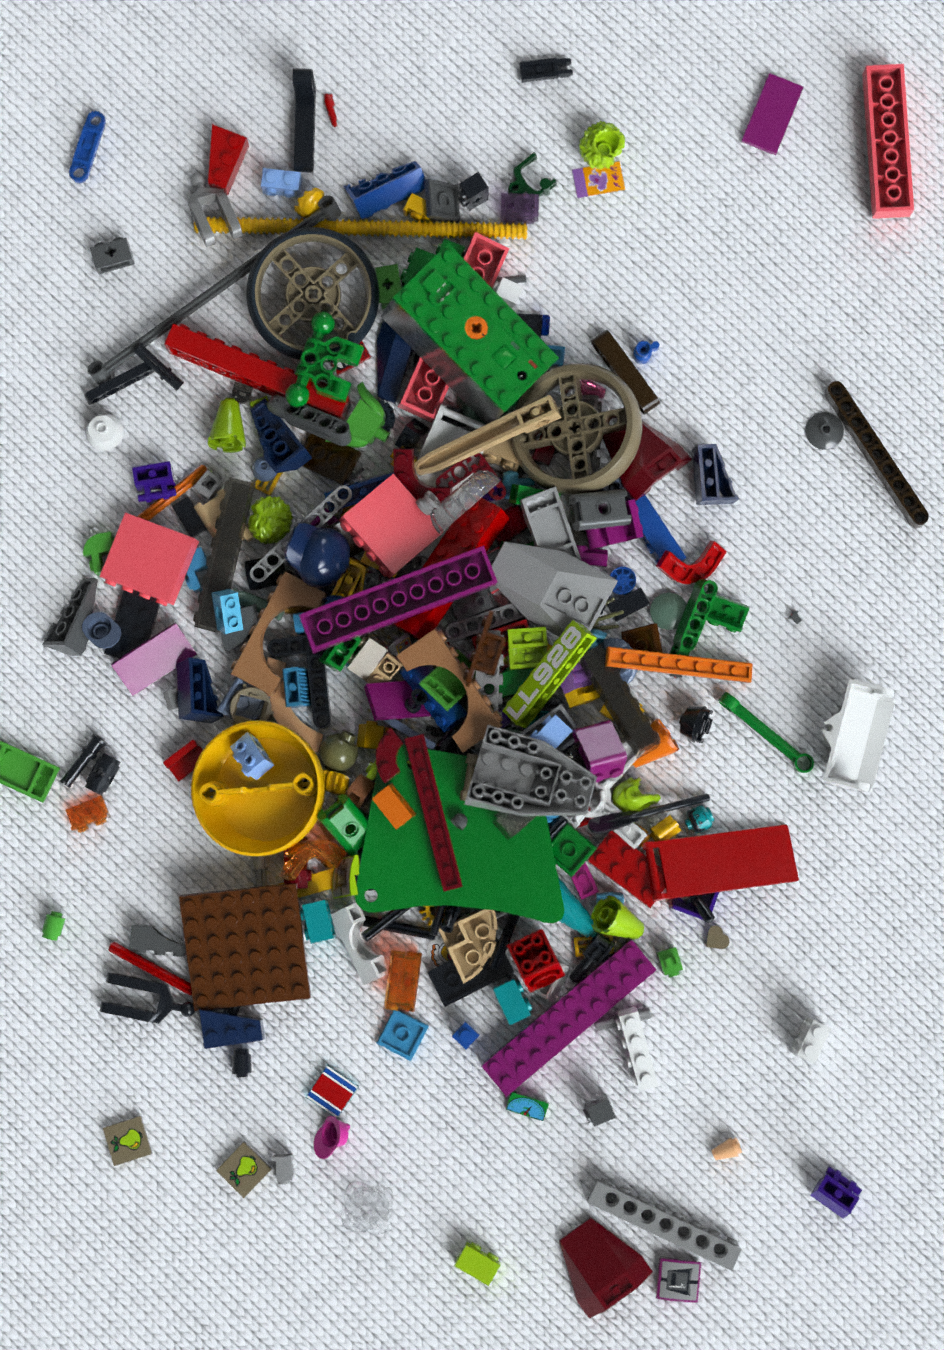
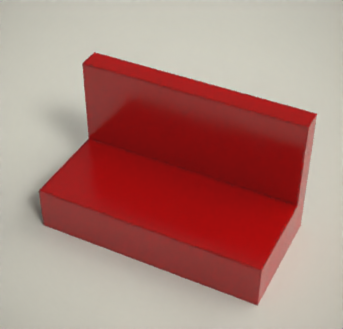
M193 739L162 763L180 782L194 771L196 762L203 749Z

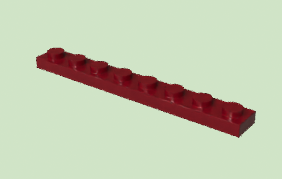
M424 734L405 738L443 891L463 887Z

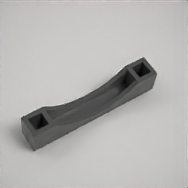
M131 925L129 949H135L134 953L146 954V950L154 951V955H165L166 952H173V956L185 957V944L167 938L153 926Z

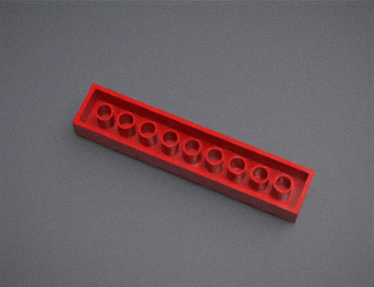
M173 323L164 343L171 355L270 396L280 395L285 398L287 388L295 384L298 378L294 374L295 371L288 367H284V369L277 367V363L271 360L265 362L254 353L249 352V354H246L237 346L232 345L229 347L224 345V341L218 338H214V340L207 338L208 335L201 331L195 333L188 326L181 323L179 325ZM308 381L307 389L309 390L310 397L305 405L345 420L351 406L349 396H347L345 402L321 396L316 393L312 382ZM321 381L317 383L320 388L327 386L326 383Z

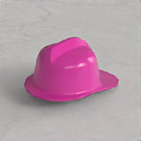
M328 1116L314 1138V1151L318 1158L326 1159L336 1148L346 1144L350 1129L348 1123L338 1120L335 1116Z

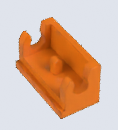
M393 784L388 785L372 798L395 829H398L416 815Z

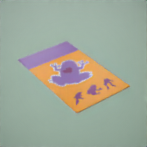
M620 161L615 162L609 169L585 167L572 170L577 198L625 190Z

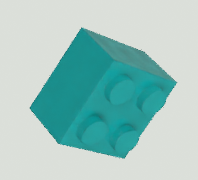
M328 900L302 905L303 909L300 910L302 921H306L307 928L304 929L306 940H310V943H316L336 938Z
M512 978L493 987V991L509 1025L531 1016L529 1011L533 1009L528 998L523 999L521 993L524 990L519 980L515 981Z

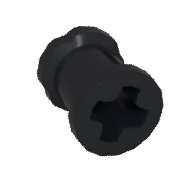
M414 689L411 692L410 698L405 700L404 707L410 713L415 714L419 712L421 705L427 702V694L421 689Z

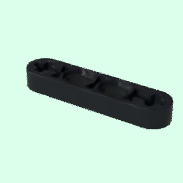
M144 362L85 393L84 397L89 405L95 404L151 375L154 370Z

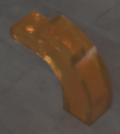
M328 840L301 841L286 852L285 856L290 860L284 864L280 876L284 880H295L305 864L312 858L317 859L326 868H337L347 852L339 845Z

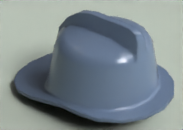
M92 613L83 621V633L98 648H110L121 637L120 627L105 613Z

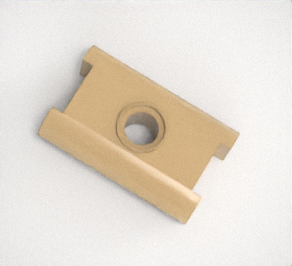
M221 489L217 491V497L204 505L199 502L194 506V509L223 556L232 553L231 548L244 540L250 542L254 539V536L226 490ZM222 518L229 519V524L225 527L219 525Z

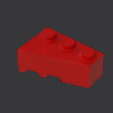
M213 124L208 183L210 188L223 189L224 193L228 196L249 148L247 137Z

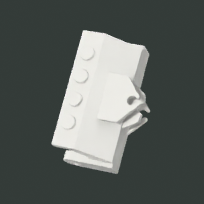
M849 679L841 711L824 722L825 725L829 726V731L822 730L824 742L831 748L823 779L825 783L872 793L896 701L892 698L893 689Z

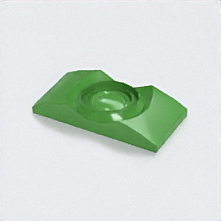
M457 649L456 651L459 654L458 660L460 663L464 662L470 669L472 662ZM440 666L419 683L446 711L451 709L467 694L460 679L451 671ZM475 670L473 679H474V678L476 679V670Z
M0 740V783L44 803L60 768Z

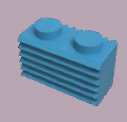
M292 667L282 669L286 707L299 708L311 706L307 668Z

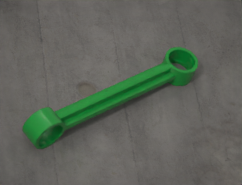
M724 692L718 702L789 758L797 772L807 773L813 769L814 760L812 756L799 753L744 708L735 697L728 692ZM802 756L807 757L810 761V766L807 770H801L797 766V760Z

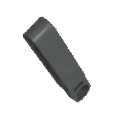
M280 395L272 396L267 403V408L272 414L285 419L288 424L340 446H346L352 440L350 426L344 420L308 405L293 407L286 401V398Z

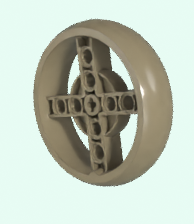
M588 363L561 365L545 372L519 398L515 410L542 399L551 390L560 386L562 405L558 407L562 418L527 434L524 432L511 438L512 448L523 471L541 487L549 489L556 486L558 493L565 495L596 492L616 481L634 460L642 437L640 407L630 387L615 373ZM580 380H592L606 385L619 397L624 408L600 413L593 405L583 402ZM575 389L573 395L567 396L569 390ZM577 407V411L574 414H570V410ZM612 418H617L615 424L609 425ZM598 422V426L591 429L592 423ZM561 429L560 435L554 436L555 431ZM626 430L624 440L617 454L605 467L593 474L590 453L599 446L603 435ZM539 433H543L542 438L540 440H536V436ZM578 444H582V448L579 451H575V447ZM553 445L559 453L569 456L572 479H562L546 473L535 463L529 450ZM585 462V466L578 470V464Z

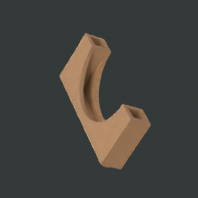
M287 572L284 575L280 574L276 581L278 586L275 592H270L267 598L269 602L267 607L261 609L258 615L260 619L258 624L252 626L249 632L251 636L249 641L243 643L240 649L241 656L239 659H235L231 666L233 670L232 675L271 696L275 695L283 679L269 667L264 656L263 639L268 625L278 614L294 607L316 609L321 607V599L328 595L317 588L308 586L304 581Z
M434 629L399 653L397 657L407 672L419 666L435 665L451 671L460 679L468 696V713L462 727L452 738L461 751L465 752L484 739L488 725L500 728L503 725L501 723L503 718L498 711H493L490 706L492 704L491 700L486 694L482 695L479 690L481 686L475 678L471 681L470 687L466 686V680L463 678L466 668H468L464 662L460 663L457 658L459 654L453 646L449 647L446 642L448 638L442 630Z

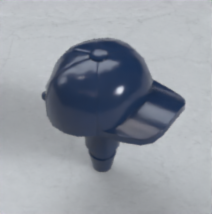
M297 523L285 548L284 555L286 560L299 572L304 583L308 586L321 589L334 585L346 573L350 564V546L347 539L340 532L331 528H318L306 523Z

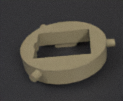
M246 683L242 684L243 688L235 692L229 703L230 716L234 720L231 724L236 725L247 721H267L269 716L274 714L271 711V702L267 694L256 687H247ZM240 695L264 700L259 720L235 715Z

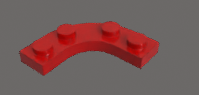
M710 540L701 556L695 562L685 564L670 551H665L656 567L673 581L691 584L708 578L715 571L726 551L715 541Z

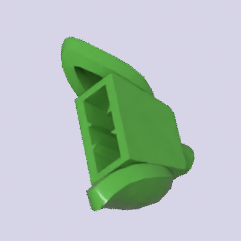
M362 381L357 385L358 394L361 399L346 421L350 426L352 436L351 442L346 446L355 448L365 447L367 444L372 445L376 438L385 443L390 436V433L382 428L385 424L383 419L385 413L382 405L366 389Z

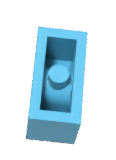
M231 589L212 592L217 630L225 634L243 630L238 592Z

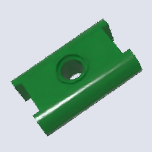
M346 794L338 796L339 800L325 811L321 809L317 818L350 856L358 855L357 851L364 846L368 820Z

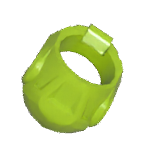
M632 777L628 778L616 786L612 792V802L622 812L644 810L653 804H657L661 797L658 794H641L639 787L641 786L640 782L642 779L640 777L635 779Z

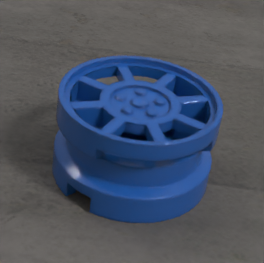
M618 567L610 575L618 580L613 589L615 594L626 595L633 590L636 584L635 573L628 567Z

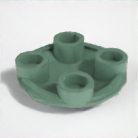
M671 592L662 593L651 604V619L661 629H677L687 604L678 594Z

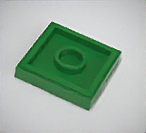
M569 823L551 841L555 863L570 877L574 876L597 849L592 842Z

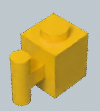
M366 721V724H359L357 747L377 749L383 737L384 726H378V722Z
M668 815L650 828L652 831L650 836L654 841L669 840L679 833L681 829L677 821L673 820L671 815Z

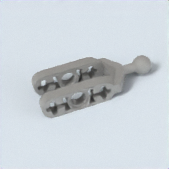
M194 173L190 181L198 190L187 202L205 246L215 245L216 242L201 206L217 202L232 238L242 237L241 226L224 190L205 187V177L203 174Z

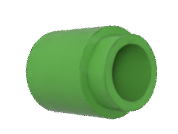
M51 911V914H46L41 931L43 932V938L54 941L58 940L65 922L62 913Z

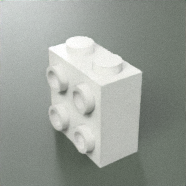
M807 1017L806 1021L803 1020L800 1024L799 1031L801 1032L798 1039L794 1038L790 1048L792 1049V1054L815 1064L831 1028Z

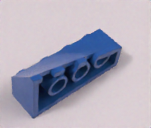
M413 161L393 168L390 174L382 172L376 174V178L366 181V179L358 181L359 185L351 187L348 184L343 187L356 213L362 220L373 216L374 213L380 210L388 209L396 202L406 200L412 193H421L425 189L424 181L426 179L420 165Z

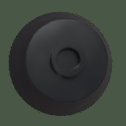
M689 706L680 717V733L693 743H703L704 739L702 737L704 734H709L713 719L709 717L713 711L707 709L706 706Z

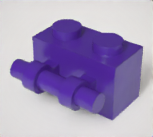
M170 461L132 468L134 484L138 493L145 492V494L138 495L139 502L146 501L150 503L156 499L163 498L167 500L172 496H177L175 488L168 489V487L176 486L173 467ZM162 489V491L151 492V490Z
M829 1166L825 1171L826 1175L819 1179L810 1196L843 1219L851 1214L860 1198L858 1196L862 1189L857 1186L855 1181H850L841 1175L842 1172L838 1169L834 1170Z

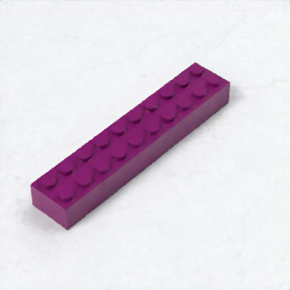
M481 546L299 615V619L314 654L495 586L498 581L485 548Z
M629 939L484 1061L481 1067L507 1097L657 969L637 945Z

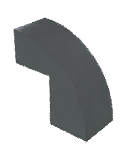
M256 604L240 607L243 630L228 634L220 633L225 651L237 647L250 636L249 632L252 626L256 625L257 621Z

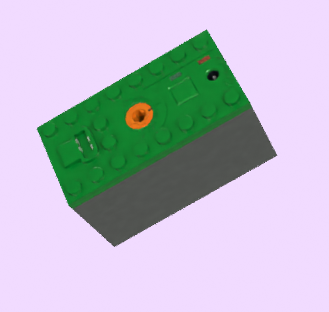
M449 243L391 299L381 315L385 322L486 425L505 413L559 359Z

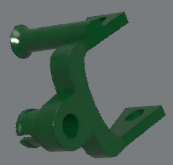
M535 152L514 168L516 181L511 182L508 188V194L512 199H519L525 194L532 199H538L542 195H550V190L557 186L555 178L551 181L548 178H543L540 181L542 189L536 191L524 180L521 170L537 160Z

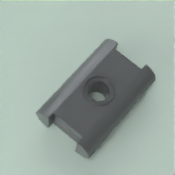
M625 489L570 495L569 505L573 504L576 522L572 524L574 530L581 531L629 525L631 523V515L627 514L625 497L628 496ZM598 506L602 509V513L599 512Z

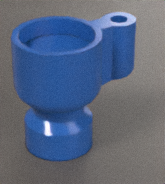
M647 341L639 342L633 350L634 361L638 364L647 363L652 356V352L658 351L659 342L654 341L651 345Z

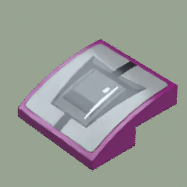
M659 1258L655 1298L698 1303L701 1262L679 1260L677 1258Z

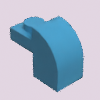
M202 547L196 549L185 576L188 577L186 583L189 589H193L195 593L203 591L196 573L210 568Z

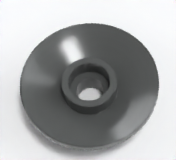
M827 412L814 415L806 426L808 441L814 447L821 450H829L836 447L844 435V428L840 419L834 414ZM823 427H828L829 432H824Z

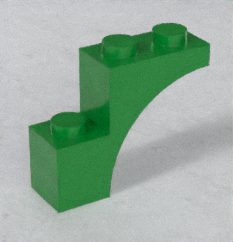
M445 238L442 244H438L435 254H438L448 243L462 258L465 254V246ZM416 247L415 251L411 252L408 257V268L402 271L400 277L402 286L404 287L436 255Z

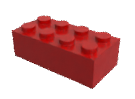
M609 831L587 862L645 906L651 908L655 901L652 898L654 893L647 856L639 850L633 849L615 832ZM656 864L662 893L666 888L663 871Z

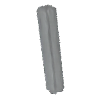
M648 1007L638 1009L641 1021L651 1018V1011ZM618 1015L598 1019L594 1023L596 1031L617 1027L615 1019L618 1018Z

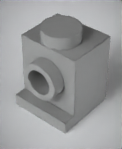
M207 470L193 488L210 501L224 485L223 477L216 471L211 473ZM209 483H214L211 489L208 488Z
M293 1154L273 1155L272 1161H276V1164H273L272 1167L273 1176H276L278 1184H289V1180L294 1178Z

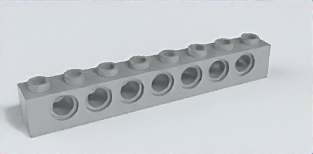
M596 1178L587 1198V1203L724 1268L733 1270L742 1250L737 1240L730 1237L726 1240L720 1237L721 1233L710 1228L707 1231L697 1221L692 1220L690 1223L684 1220L685 1216L675 1211L671 1214L666 1211V1207L658 1203L654 1206L648 1203L649 1199L641 1195L635 1197L630 1194V1190L622 1186L618 1189L612 1186L613 1182L605 1178L601 1180ZM610 1192L616 1194V1199L613 1202H608L605 1199L606 1195ZM632 1201L634 1203L633 1209L625 1210L623 1208L624 1203ZM646 1209L652 1211V1215L648 1219L641 1217L642 1212ZM668 1218L670 1220L669 1225L661 1227L659 1225L661 1219ZM682 1226L688 1228V1232L684 1236H680L677 1233L678 1229ZM704 1235L706 1237L705 1242L697 1244L695 1241L697 1236ZM716 1244H723L724 1248L721 1252H714Z

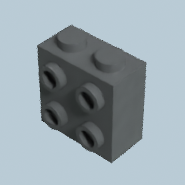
M490 588L453 601V609L451 611L455 620L461 621L492 610L497 605Z

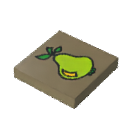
M141 1116L103 1128L114 1166L152 1154Z
M244 1141L216 1171L245 1198L272 1168Z

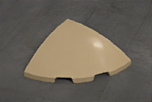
M479 909L456 919L451 933L444 932L441 926L438 932L463 984L475 977L493 954L496 945V930L498 929L494 910Z

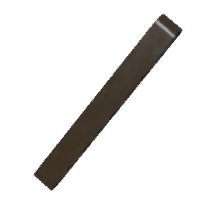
M839 381L831 382L825 391V397L909 525L914 528L923 526L929 519L927 510L845 386ZM836 388L839 391V395H833L830 389ZM841 404H847L849 411H844L841 408ZM852 419L858 420L859 423H860V426H859V427L853 426L852 423H851V420H852ZM862 435H867L870 438V442H864ZM872 451H878L881 457L879 459L874 458ZM883 467H889L891 474H885ZM898 482L901 485V490H896L893 487V483ZM904 498L910 499L912 506H906ZM914 515H921L922 522H917Z

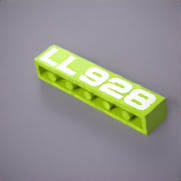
M572 620L566 626L561 636L554 641L553 646L542 657L536 668L531 671L526 681L518 688L516 694L507 702L502 711L516 725L527 728L597 637L583 624Z

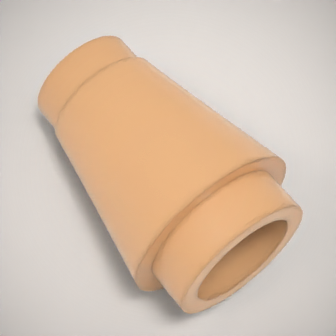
M729 1138L712 1149V1153L717 1161L719 1159L739 1156L738 1154L742 1153V1149L737 1138Z

